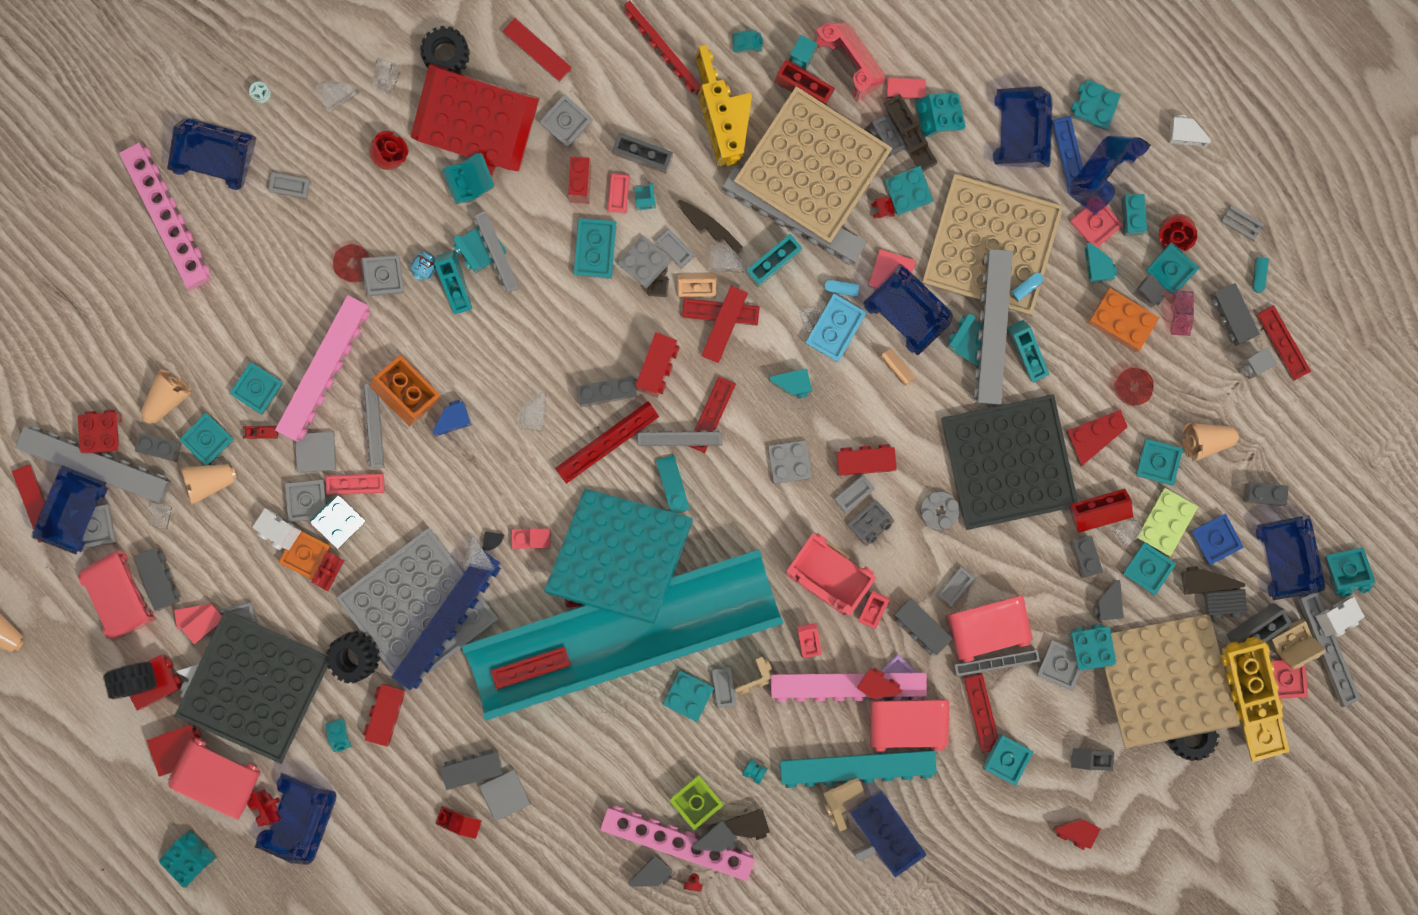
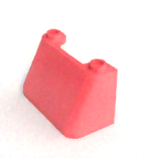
M827 23L816 30L814 42L818 43L819 49L827 46L833 51L841 46L858 70L853 77L856 89L852 93L857 102L883 84L885 80L884 72L848 23Z
M812 533L784 574L842 615L849 617L877 578L873 575L875 572L866 566L864 568L856 566L827 546L828 544L825 542L827 539L819 533L816 535Z
M117 550L82 569L78 576L81 585L86 587L104 626L102 631L105 637L111 640H117L156 621L154 613L149 612L146 608L148 605L144 603L129 571L130 566L125 564L129 559L125 551Z
M1023 595L945 615L951 637L953 638L952 642L957 660H963V663L973 661L974 656L1017 644L1019 648L1030 645L1029 641L1033 640Z
M869 700L870 747L875 748V751H886V748L933 747V750L939 751L944 750V747L948 746L949 700Z
M190 738L168 778V787L229 817L239 819L261 773L258 770L259 767L252 763H248V765L243 764L242 766L208 750V747L205 746V741L199 738H195V740Z

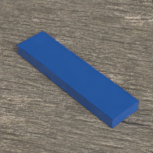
M1071 116L1054 119L1051 122L1068 193L1086 191L1088 186Z

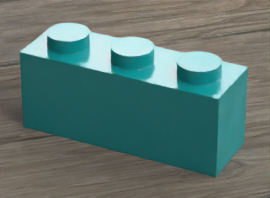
M789 234L746 270V274L759 288L801 253L803 248Z

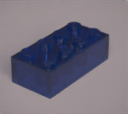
M881 789L849 811L895 878L927 856Z

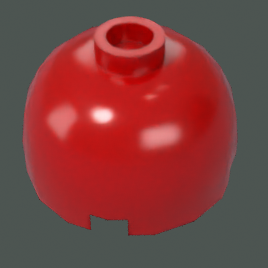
M391 131L378 133L369 146L370 159L378 168L383 170H394L400 167L406 160L409 152L403 138L400 136L397 138L393 135L394 132Z
M1184 214L1168 216L1159 227L1160 244L1166 248L1172 242L1180 250L1188 251L1197 241V228L1194 221Z

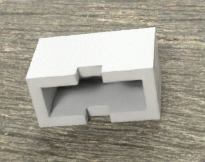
M264 508L252 527L258 531L257 535L266 541L267 539L271 540V545L279 550L282 548L290 550L301 533L300 529L291 523L285 522L284 518Z
M1355 597L1342 599L1332 606V610L1326 609L1315 616L1326 637L1332 635L1335 637L1341 636L1345 633L1346 628L1351 629L1359 625L1358 621L1364 618Z

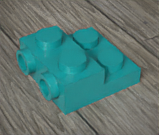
M1086 80L1084 84H1080L1077 94H1080L1078 101L1075 100L1072 105V118L1107 131L1121 94L1108 90L1101 84Z
M1363 547L1326 555L1325 560L1331 575L1330 581L1335 596L1341 595L1344 598L1351 596L1352 592L1360 591V593L1371 591L1376 581Z

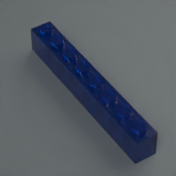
M482 549L391 678L410 691L413 688L418 689L423 682L421 679L425 672L429 673L433 668L434 663L432 661L436 656L440 657L446 649L444 647L446 641H451L457 633L455 629L458 624L463 625L468 618L466 615L470 608L473 610L478 604L479 599L477 597L481 592L485 593L491 585L488 583L491 577L496 578L502 568L499 567L501 565L499 561Z

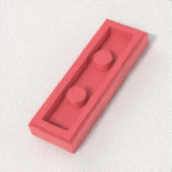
M384 474L326 476V495L385 493Z

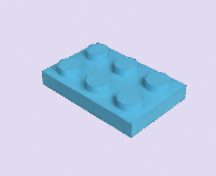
M833 294L805 344L832 360L839 362L867 312Z

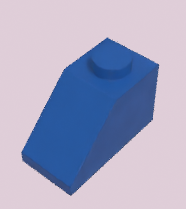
M460 400L450 402L449 406L444 408L433 430V435L435 437L472 425L466 404L460 402Z

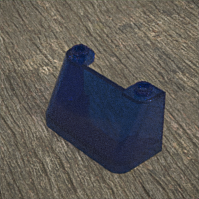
M1041 86L997 89L994 102L995 106H998V109L1001 110V144L993 152L995 165L1033 168L1049 167L1051 163L1052 138L1051 93Z
M184 118L174 125L167 169L177 175H184V173L191 170L225 180L228 188L233 190L241 189L244 186L255 148L256 136L200 120Z
M1107 136L1102 140L1070 184V196L1094 215L1110 203L1115 195V188L1107 179L1117 165L1125 161L1134 163L1138 157L1147 152L1151 144L1140 137Z
M898 264L863 302L865 309L869 313L882 314L906 337V348L911 353H916L917 355L922 353L947 329L953 319L950 309L902 264Z
M61 465L32 531L31 538L77 555V552H82L85 541H82L94 509L100 497L104 499L107 493L106 482Z
M1310 515L1257 525L1256 537L1265 544L1272 577V581L1267 586V589L1273 601L1319 593L1325 590V580Z
M281 773L280 778L277 780V790L283 793L278 807L279 811H277L281 820L273 823L270 830L265 829L258 834L255 847L289 863L308 865L316 857L336 801V792L289 774Z

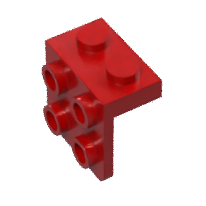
M104 410V413L96 414V411L84 412L85 415H78L79 449L81 453L112 452L119 449L118 422H122V414L117 413L116 410Z

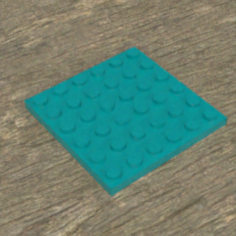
M584 489L544 592L655 624L692 526L693 518Z

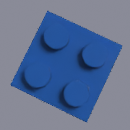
M1226 513L1191 531L1208 565L1244 548Z

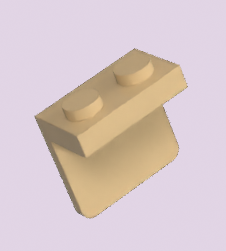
M1303 618L1292 623V625L1270 639L1276 655L1291 669L1301 668L1304 664L1319 658L1326 652L1325 647L1312 637L1308 625Z
M763 656L755 659L762 677L734 688L735 693L739 692L742 695L751 691L750 687L758 685L759 688L769 684L768 680L771 679L769 670H772L768 659H763Z
M858 778L849 780L845 784L832 788L823 794L827 803L825 809L833 827L837 825L840 832L847 829L841 813L867 800Z

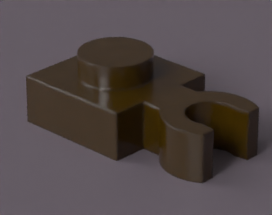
M668 267L648 286V296L667 297L669 278L664 275H666Z

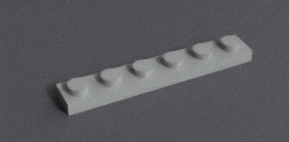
M1317 592L1297 599L1312 637L1325 647L1326 652L1320 657L1340 706L1345 707L1361 700L1335 636L1326 637L1315 617L1324 611Z

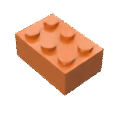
M1109 288L1087 324L1136 353L1141 350L1160 317Z
M401 355L373 377L369 386L409 427L436 405L441 396Z

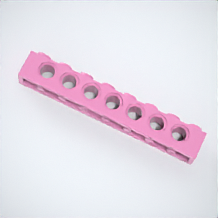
M137 143L119 152L186 288L191 291L211 281L209 277L211 272L207 264L203 265L200 259L203 256L199 248L194 247L192 243L194 238L189 230L186 231L183 225L186 223L181 213L177 214L175 210L177 204L172 196H168L166 191L169 188L164 180H160L158 176L160 170L156 163L152 164L149 158L152 155L148 147ZM145 161V167L138 170V164ZM149 178H153L154 183L151 186H146V181ZM162 195L161 202L155 203V197ZM169 211L171 213L170 218L163 220V214ZM178 228L179 234L176 237H172V230ZM187 245V252L180 254L181 246ZM191 262H196V268L193 271H189L188 265Z
M613 805L612 808L608 807L600 831L748 881L755 861V857H752L751 852L741 849V852L735 851L733 848L729 851L725 849L723 852H720L719 859L713 860L709 856L711 851L702 850L697 854L692 852L691 846L700 839L696 833L686 830V833L678 831L679 827L668 824L667 827L660 825L661 821L654 818H649L648 821L643 819L641 814L631 811V814L623 812L624 808ZM626 818L629 822L628 827H619L618 820ZM639 824H644L647 827L645 834L637 833L636 827ZM656 831H663L666 835L665 839L662 841L656 840L654 837ZM681 837L684 840V844L681 847L674 846V838ZM736 856L739 859V863L736 866H730L728 864L729 857Z

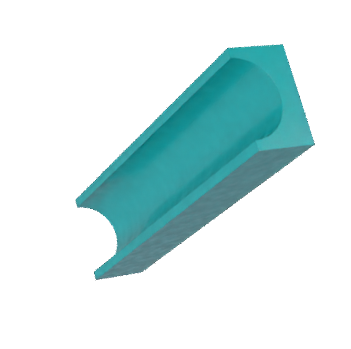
M760 549L672 577L655 624L586 605L463 645L462 650L472 669L482 702L483 716L485 721L784 623L769 584ZM561 647L566 648L571 666L508 687L496 689L491 670Z

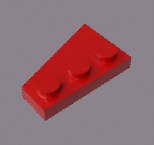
M1121 410L1067 431L1080 466H1083L1128 428Z

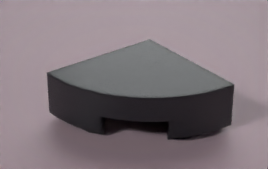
M485 532L482 551H489L498 547L503 541L504 534Z

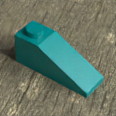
M455 250L437 255L434 264L453 313L458 314L471 310L472 305Z
M1024 320L1008 326L1007 332L1031 382L1034 383L1050 375L1031 326Z
M675 456L656 460L670 512L679 514L690 511Z

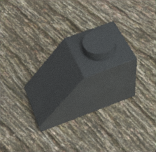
M1150 274L1143 279L1133 293V296L1152 308L1155 304L1159 306L1165 296L1162 294L1165 292V289Z
M1120 580L1112 581L1096 600L1093 612L1097 620L1124 618Z
M1073 748L1071 768L1113 771L1114 751Z
M721 819L696 841L692 847L695 850L723 852L725 849L729 851L737 844L735 842L737 836Z
M655 854L628 884L631 887L659 886L661 883L665 885L672 878L670 875L672 869Z

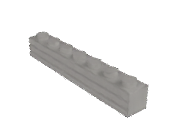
M486 211L474 215L476 218L474 219L475 224L480 227L478 231L481 237L484 236L485 241H483L485 247H488L490 250L488 254L490 258L494 259L493 265L499 271L498 277L504 282L502 284L504 290L510 293L520 289Z
M364 384L365 418H367L365 426L366 430H368L366 438L367 442H369L367 451L370 454L368 463L371 468H383L384 455L379 396L369 387L370 384Z
M678 430L674 433L672 431H665V433H660V431H653V433L641 431V433H638V445L722 446L723 434L719 430H712V432L707 430H701L700 432L695 430H689L688 432Z
M1036 649L953 665L955 676H962L1040 662Z

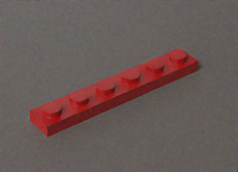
M629 0L624 4L625 16L630 21L634 20L639 33L642 36L645 34L649 38L648 43L654 50L658 49L660 51L661 59L666 64L670 63L674 68L672 72L678 79L682 78L685 81L684 86L690 93L694 92L697 96L701 88L700 83Z
M647 401L555 468L567 484L659 418V415L650 402Z

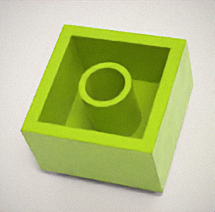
M700 774L669 798V801L693 830L724 806V803Z

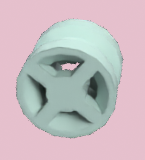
M258 81L250 86V96L257 103H266L270 99L271 92L265 83Z

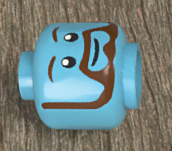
M426 251L417 253L409 266L411 271H413L412 276L421 281L423 278L431 279L436 271L434 264L436 257Z

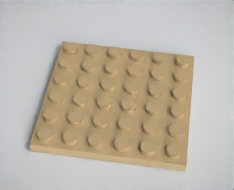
M796 86L735 178L734 183L825 242L831 244L890 154L892 147Z
M954 174L922 284L981 301V292H985L982 276L983 273H986L987 265H984V254H988L989 249L1013 251L1008 309L1032 316L1041 285L1020 302H1017L1012 297L1011 292L1035 273H1040L1044 276L1064 206Z
M1205 614L1111 633L1116 664L1103 668L1124 749L1240 725L1233 697L1230 695V686L1225 677L1226 672L1221 660V653L1210 615Z

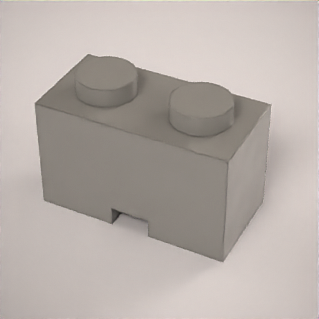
M1267 347L1240 362V371L1244 377L1252 379L1275 366L1277 362Z

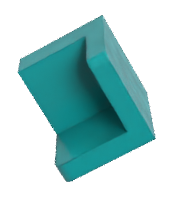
M649 183V186L635 187L637 211L656 208L653 183Z

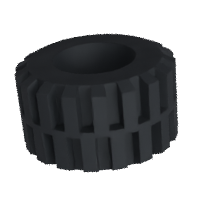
M440 26L438 30L435 27L432 29V33L427 32V37L422 39L423 45H420L421 58L427 69L429 64L432 63L460 74V70L467 67L466 62H469L468 56L470 55L465 37L457 29L453 30L449 26L448 29ZM444 43L454 45L456 53L450 60L440 61L435 58L434 52L439 45Z
M353 631L340 636L329 645L330 648L326 652L329 655L326 657V662H329L327 667L333 671L331 673L333 676H338L337 680H344V683L348 684L351 682L353 684L375 672V669L379 666L377 662L380 661V657L377 654L380 651L375 647L377 645L376 642L371 641L372 637H366L364 632L358 633V631ZM348 649H351L357 655L358 666L350 661Z
M140 662L110 670L103 675L109 699L136 695L152 690L157 686L151 662Z
M1216 731L1202 733L1201 742L1193 748L1188 747L1184 743L1183 737L1167 740V742L1170 743V749L1177 756L1191 761H1200L1202 758H1208L1210 753H1214V747L1218 746L1219 743L1216 742L1219 734Z

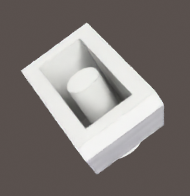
M1177 115L1170 121V144L1207 147L1210 144L1211 139L1194 119H1190L1186 115Z

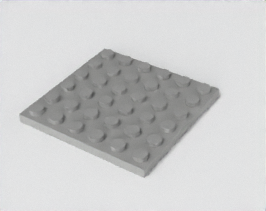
M427 528L336 598L360 631L366 633V637H372V642H376L377 645L375 647L380 651L378 653L405 690H408L460 650L463 645L468 644L499 620L430 528Z

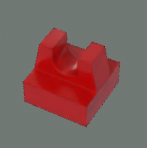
M881 197L871 203V207H878L879 210L877 214H873L874 218H891L895 216L891 198Z

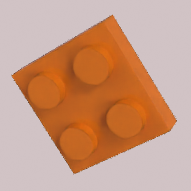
M301 531L290 550L285 549L278 563L312 580L331 546Z

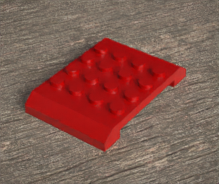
M430 63L410 137L416 141L469 158L476 153H482L486 163L519 172L540 98L452 72L447 68Z

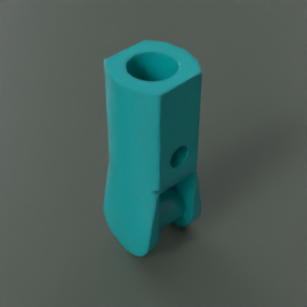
M1256 258L1255 277L1253 280V291L1256 293H1261L1266 287L1269 258Z

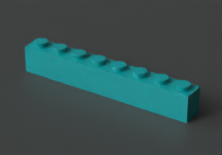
M934 750L780 760L781 784L785 785L786 788H795L797 784L805 783V787L816 786L817 782H824V785H836V781H843V784H845L847 781L856 778L859 780L863 779V783L874 782L876 778H882V781H894L893 777H901V780H912L913 776L929 779L932 778V775L937 774Z

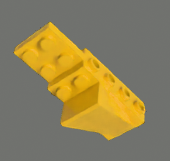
M707 45L699 46L695 59L703 85L698 92V98L717 166H735L744 154L752 94L750 92L729 98L731 96L729 85H725L724 80L716 81L718 73L711 63L713 61L711 50H708Z
M1257 637L1248 638L1246 642L1240 644L1238 642L1228 644L1227 647L1222 648L1223 655H1221V660L1227 668L1228 673H1225V677L1230 686V695L1233 697L1239 722L1242 724L1250 760L1254 762L1290 752L1282 721L1283 704L1278 696L1277 691H1279V687L1274 679V666L1269 658L1270 649L1268 644Z

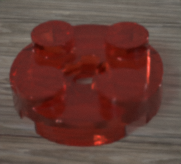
M356 244L345 245L335 252L333 259L334 271L346 282H360L363 280L360 259L370 257V255L362 246ZM350 259L357 260L358 262L353 269H350L351 266H347Z
M1128 368L1117 377L1114 383L1115 392L1120 401L1128 406H1139L1151 398L1154 381L1146 370ZM1131 382L1139 384L1137 392L1130 390Z

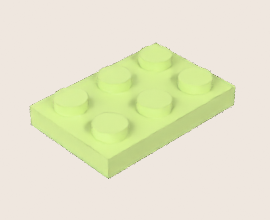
M1163 488L1136 538L1171 557L1198 506Z

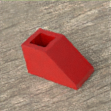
M876 668L873 670L868 669L856 687L872 699L901 694L903 691L899 688V683L893 679H890V681L883 678L884 673Z
M441 806L436 825L457 835L476 839L482 820Z
M1079 818L1057 825L1053 830L1058 832L1057 837L1065 841L1069 838L1075 841L1074 846L1084 850L1085 847L1091 849L1101 828Z

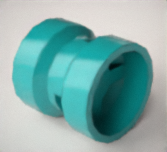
M751 758L742 775L746 778L751 777L753 782L759 785L768 768L763 765H757V762Z

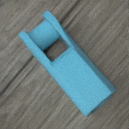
M1035 273L1011 292L1012 297L1017 302H1020L1042 284V274Z
M828 280L824 285L825 290L828 292L854 297L858 296V284Z

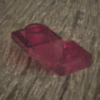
M1174 290L1171 309L1174 314L1170 329L1171 335L1190 336L1194 321L1193 291Z

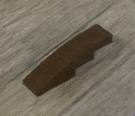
M899 94L884 102L883 104L907 145V150L916 166H921L922 170L925 171L936 165L937 160L928 147V142L920 131L917 121L902 96Z
M682 200L677 202L678 207L700 234L707 230L718 244L725 240L736 255L742 251V245L715 219Z

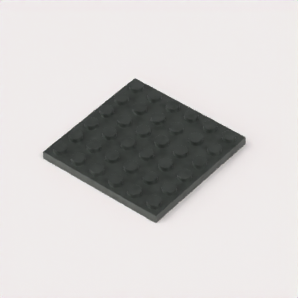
M1054 394L941 418L966 530L1071 508L1070 504L1078 502Z
M225 609L174 716L282 764L328 668L329 662H326V657L328 656Z

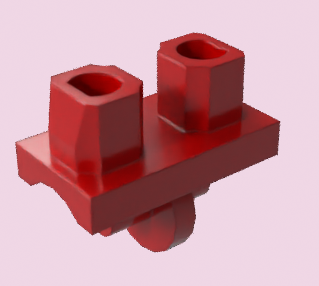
M327 552L311 583L329 591L345 560Z
M265 789L253 792L250 795L251 798L248 800L247 805L252 811L258 809L260 815L256 817V822L259 827L281 820L276 806L280 802L278 797L273 799L271 794H267Z

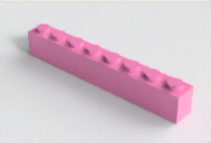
M347 295L275 431L296 442L299 439L303 440L308 431L306 430L307 425L314 421L317 407L323 404L326 390L330 389L335 381L333 379L335 373H339L343 367L344 362L342 360L344 356H348L353 347L351 345L354 338L357 339L362 330L360 326L370 316L371 312L368 305Z
M866 673L771 674V698H775V702H787V698H795V702L806 701V698H814V701H826L825 697H833V701H845V697H853V701H864V697L869 696L856 687ZM884 673L883 678L888 681L893 679L900 684L899 688L903 690L901 694L887 696L891 697V700H903V697L911 696V700H922V696H927L926 673ZM884 697L872 699V701H883Z

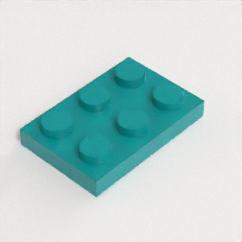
M578 219L574 276L612 279L617 221Z

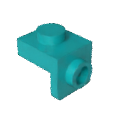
M754 30L732 33L734 53L762 52L763 38L761 33Z
M344 718L325 723L328 744L333 752L344 751L352 747Z

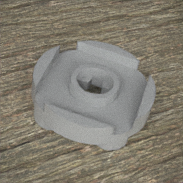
M935 492L923 500L920 513L924 523L929 528L944 530L954 525L957 521L959 505L950 494ZM942 506L945 514L937 516V512L934 511L935 507L939 508Z

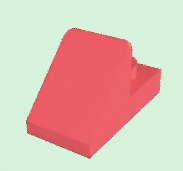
M512 529V549L551 548V529Z
M872 591L868 596L858 622L876 629L890 598Z
M816 623L798 626L797 634L802 657L808 658L821 655Z

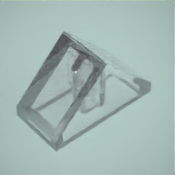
M474 536L471 537L465 566L495 571L496 568Z

